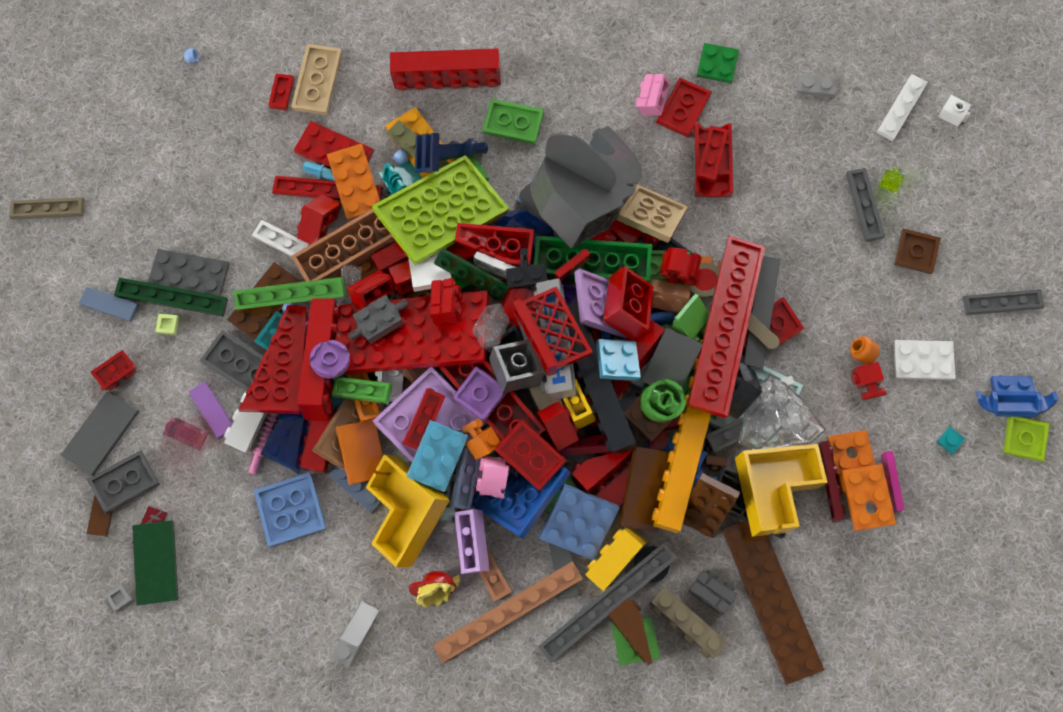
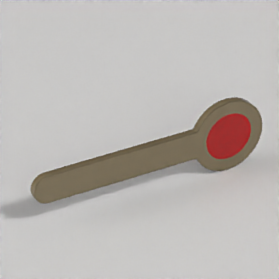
M701 263L695 286H689L691 287L690 291L693 294L696 293L701 298L713 297L719 268L712 263ZM751 313L747 330L766 348L770 350L776 349L779 346L778 337Z

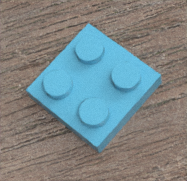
M597 340L596 349L600 379L638 381L641 378L635 341Z

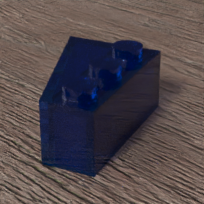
M301 411L300 414L281 415L260 453L265 458L297 474L300 473L301 464H299V457L304 451L303 441L308 430V420L304 419Z

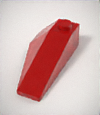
M457 223L455 242L510 265H521L520 250L526 248L528 250V264L530 266L533 255L534 230Z

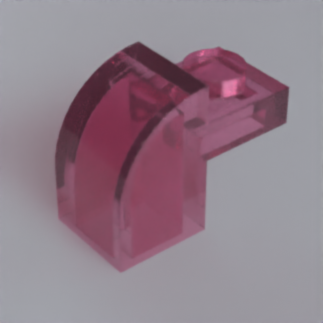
M171 418L166 424L163 435L199 451L209 434L178 418Z

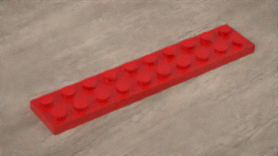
M731 235L726 240L702 341L703 345L699 353L687 407L725 419L728 417L765 246Z

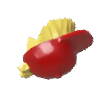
M432 571L426 574L422 581L410 584L409 592L412 596L417 597L416 602L418 605H422L425 608L433 604L440 606L443 600L448 602L449 595L456 591V587L459 586L460 576L452 577L444 571Z

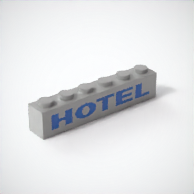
M559 278L536 283L537 290L534 291V296L557 287L565 301L564 288ZM553 294L547 297L545 302L556 305L558 299ZM543 306L541 314L551 317L554 309ZM556 311L554 318L565 321L566 314ZM539 318L538 320L541 323L539 327L547 329L549 321ZM552 322L549 330L560 333L563 326ZM565 327L563 335L569 336L568 327ZM547 335L546 342L556 346L558 338ZM561 339L558 347L569 350L571 347L570 341ZM556 351L555 359L559 363L566 360L568 354ZM573 363L556 370V373L549 377L547 375V382L544 383L545 391L553 400L577 396Z

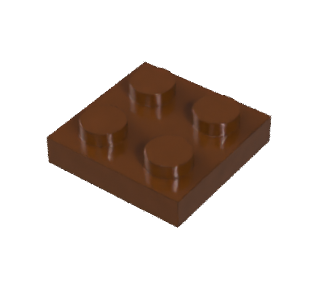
M903 228L894 265L932 274L941 238Z

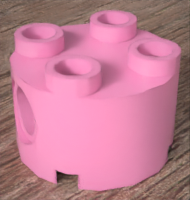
M488 455L485 458H481L479 471L483 472L482 478H478L476 491L480 492L479 495H490L504 499V493H501V491L504 492L506 488L509 463L504 458H495Z

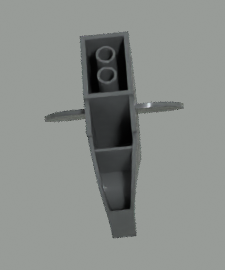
M609 126L602 129L598 128L592 135L593 138L590 145L571 133L561 132L550 135L546 143V156L533 181L527 184L519 195L525 209L532 215L544 219L571 249L610 228L613 221L617 219L624 203L635 192L636 189L633 185L638 183L642 177V168L639 160Z

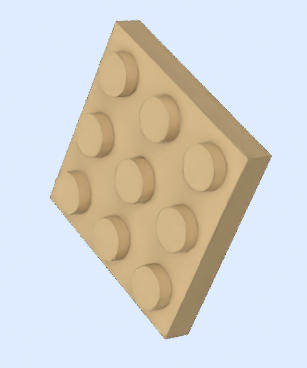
M637 184L635 192L626 201L618 214L617 220L669 243L688 206Z

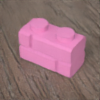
M646 74L644 82H641L640 97L636 99V107L642 115H662L670 85L669 80L664 74Z

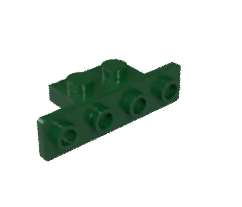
M444 248L441 249L434 260L436 266L481 291H488L490 296L499 301L508 292V284Z

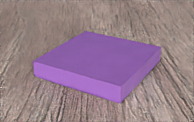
M476 366L452 399L485 423L507 392L502 393L498 381Z

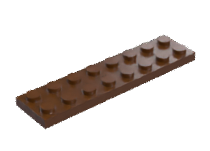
M744 521L721 529L785 685L824 671L822 662L768 535L752 537L750 525Z

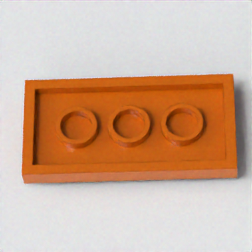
M361 143L327 154L347 221H352L371 210L372 205L380 202L363 145Z

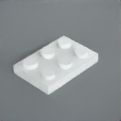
M893 341L895 379H956L953 341Z

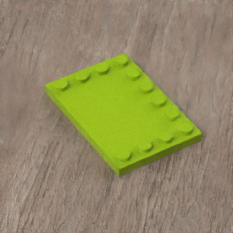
M466 155L439 169V172H433L372 205L373 212L415 266L439 253L442 248L446 249L456 243L457 223L488 225L509 213V207Z

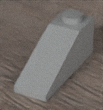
M362 602L342 634L331 658L348 667H353L380 610Z

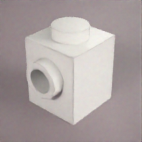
M951 95L938 117L958 127L961 122L965 123L970 115L968 110L971 104Z

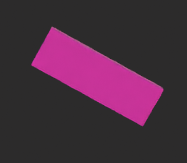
M885 451L881 454L884 474L894 513H899L905 508L894 453L892 451Z

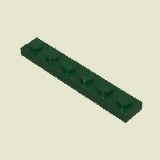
M120 277L114 293L119 298L224 317L228 302L227 297Z

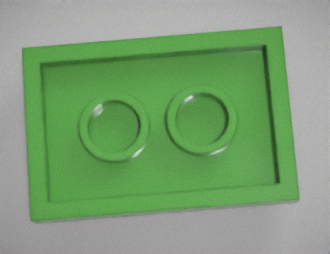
M491 99L482 130L483 134L536 145L544 109Z

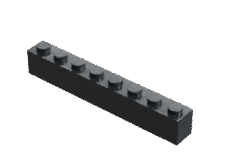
M575 301L567 306L593 351L592 355L576 361L579 367L576 369L580 380L584 379L586 386L583 387L587 398L591 397L593 404H590L594 416L598 415L600 422L597 423L601 433H605L608 440L605 441L606 447L609 452L613 451L614 455L618 456L637 448L638 445L611 380L600 379L596 343L589 326L580 323L578 301ZM569 328V336L574 338L576 332L574 329ZM577 343L574 344L572 349L573 352L577 353L586 351L583 345Z

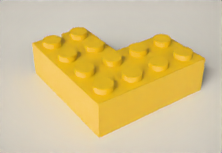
M818 444L747 450L735 457L752 537L770 535L771 533H789L800 527L792 492L818 489L827 483Z
M384 454L376 470L391 474L374 473L366 489L390 511L371 544L395 567H412L450 500L438 489L406 477L410 465L400 456Z

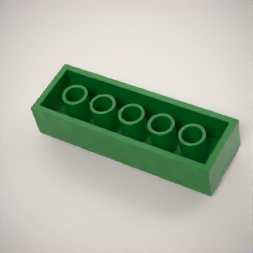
M536 236L534 265L545 264L548 281L555 279V271L586 249L590 253V259L580 269L609 279L611 275L626 266L641 278L650 282L652 244L587 240L571 249L561 237ZM573 272L562 282L576 283L575 273Z

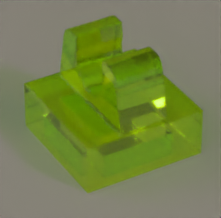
M892 167L891 171H885L879 187L897 193L904 175L899 174V169Z

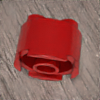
M668 248L667 252L664 250L659 276L665 278L666 282L684 283L687 286H695L702 257L695 252L693 255L687 254L688 250Z

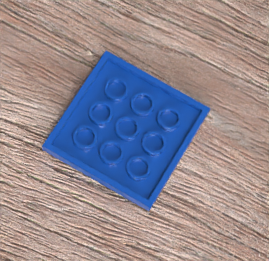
M561 466L539 491L518 472L517 478H514L513 475L507 477L506 488L504 492L501 491V493H504V499L490 495H479L480 492L477 491L473 497L472 506L477 510H482L485 515L524 539L571 473Z

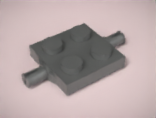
M384 295L353 314L358 328L348 333L349 337L353 341L363 335L370 344L374 343L404 324L399 311L408 307V303L404 299L394 305Z

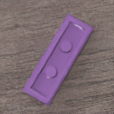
M204 381L190 390L189 393L216 437L220 439L224 436L227 428L232 427L233 424L207 382Z

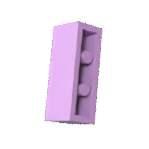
M471 509L454 512L461 574L490 571L483 511Z

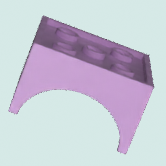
M433 367L424 372L373 420L376 427L411 463L417 450L403 445L402 441L426 388L446 396L435 422L463 433V426L479 419L452 399L456 391ZM483 422V425L480 427L481 430L487 429L486 422ZM470 433L465 434L468 435L467 442L472 436Z

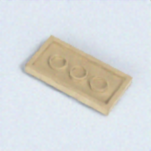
M307 44L291 105L293 111L328 115L343 53L342 49Z

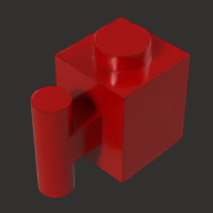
M879 362L854 368L851 374L853 385H856L857 389L867 388L868 391L861 393L863 401L887 395L885 388L877 389L876 386L884 381Z

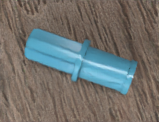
M310 162L303 164V172L318 176L319 179L325 178L335 181L332 170L325 167V165L322 164L320 166Z

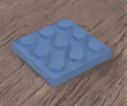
M311 472L254 490L268 547L271 548L327 529Z
M564 483L543 525L539 539L593 560L619 510V506Z

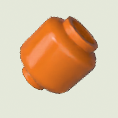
M861 336L852 342L850 353L860 363L870 364L878 358L880 348L869 337Z

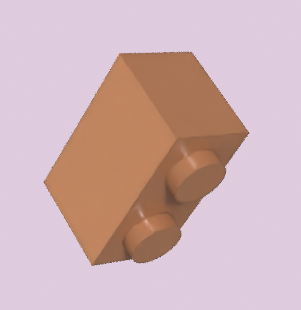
M653 279L652 285L654 287L651 307L679 313L688 303L691 287Z

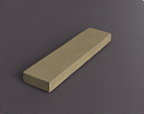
M80 197L11 201L9 218L13 220L84 216L85 199Z

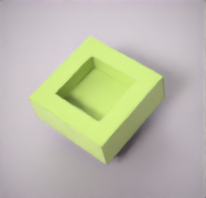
M159 314L155 332L158 334L176 335L179 317L177 315Z

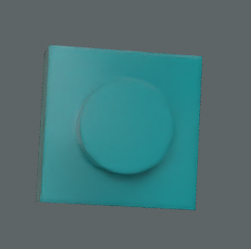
M949 426L936 443L949 453L954 454L965 438Z

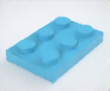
M430 420L406 477L445 492L468 435Z

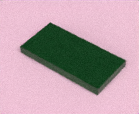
M174 521L132 525L136 605L177 601L178 580Z

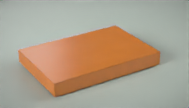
M373 421L363 424L356 422L336 427L349 485L368 481L374 473L387 474V472H378L376 470L383 454L377 428Z

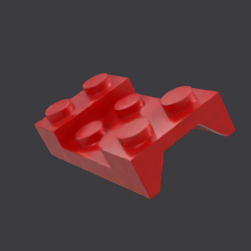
M695 123L693 129L695 152L694 197H732V123L720 127L728 129V134L715 183L697 178L710 128H704L699 123Z

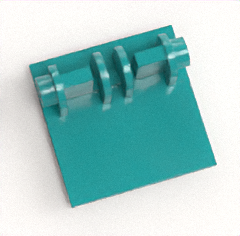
M411 162L397 167L386 163L384 171L378 173L391 195L422 179L419 173H415V167Z

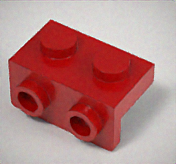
M121 350L90 373L100 384L102 391L106 389L111 391L119 385L117 383L122 378L127 380L135 374L134 370L137 367L127 353Z

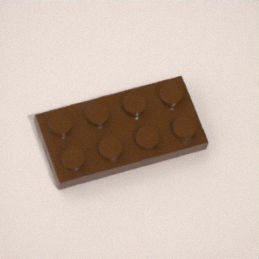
M274 262L253 288L302 281ZM284 304L235 309L227 320L255 340L276 311L282 312Z
M702 473L690 494L683 524L696 529L705 536L714 538L740 492Z

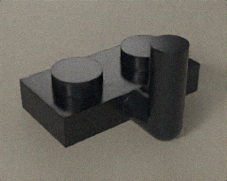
M526 248L520 250L521 267L506 269L508 290L536 286V283L547 281L545 264L529 266L528 250Z

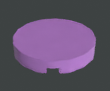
M335 340L321 342L313 348L310 354L311 367L320 377L327 379L336 378L348 369L350 354L346 346L341 342Z

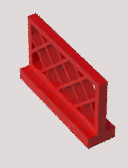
M557 287L523 301L521 299L513 301V312L548 377L555 374L556 370L593 354ZM555 294L558 299L556 305L545 302L546 298ZM532 303L540 305L538 313L530 311L527 305ZM543 306L554 309L551 317L541 314ZM556 311L566 314L565 321L554 318ZM539 318L549 321L547 329L538 327L537 321ZM552 322L563 326L560 333L549 330ZM565 327L575 330L574 338L563 335ZM547 335L558 338L556 346L546 342ZM561 339L572 342L569 350L558 347ZM577 343L583 345L586 351L577 353L573 352L572 349L574 344ZM556 351L568 354L566 360L558 363L555 359Z

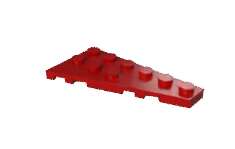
M287 305L277 331L273 335L269 348L266 350L254 375L252 384L246 392L244 401L239 407V412L300 414L297 402L304 358L307 306Z

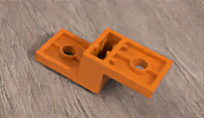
M867 430L828 436L829 446H832L834 451L833 465H836L838 476L836 477L837 484L841 486L842 495L846 494L854 532L896 525L883 465H875ZM847 448H854L857 455L855 458L847 456ZM867 502L875 505L876 510L874 513H869L866 510Z

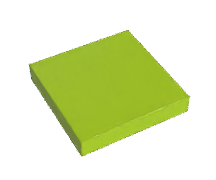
M1008 417L1003 453L1044 462L1050 423L1023 417Z

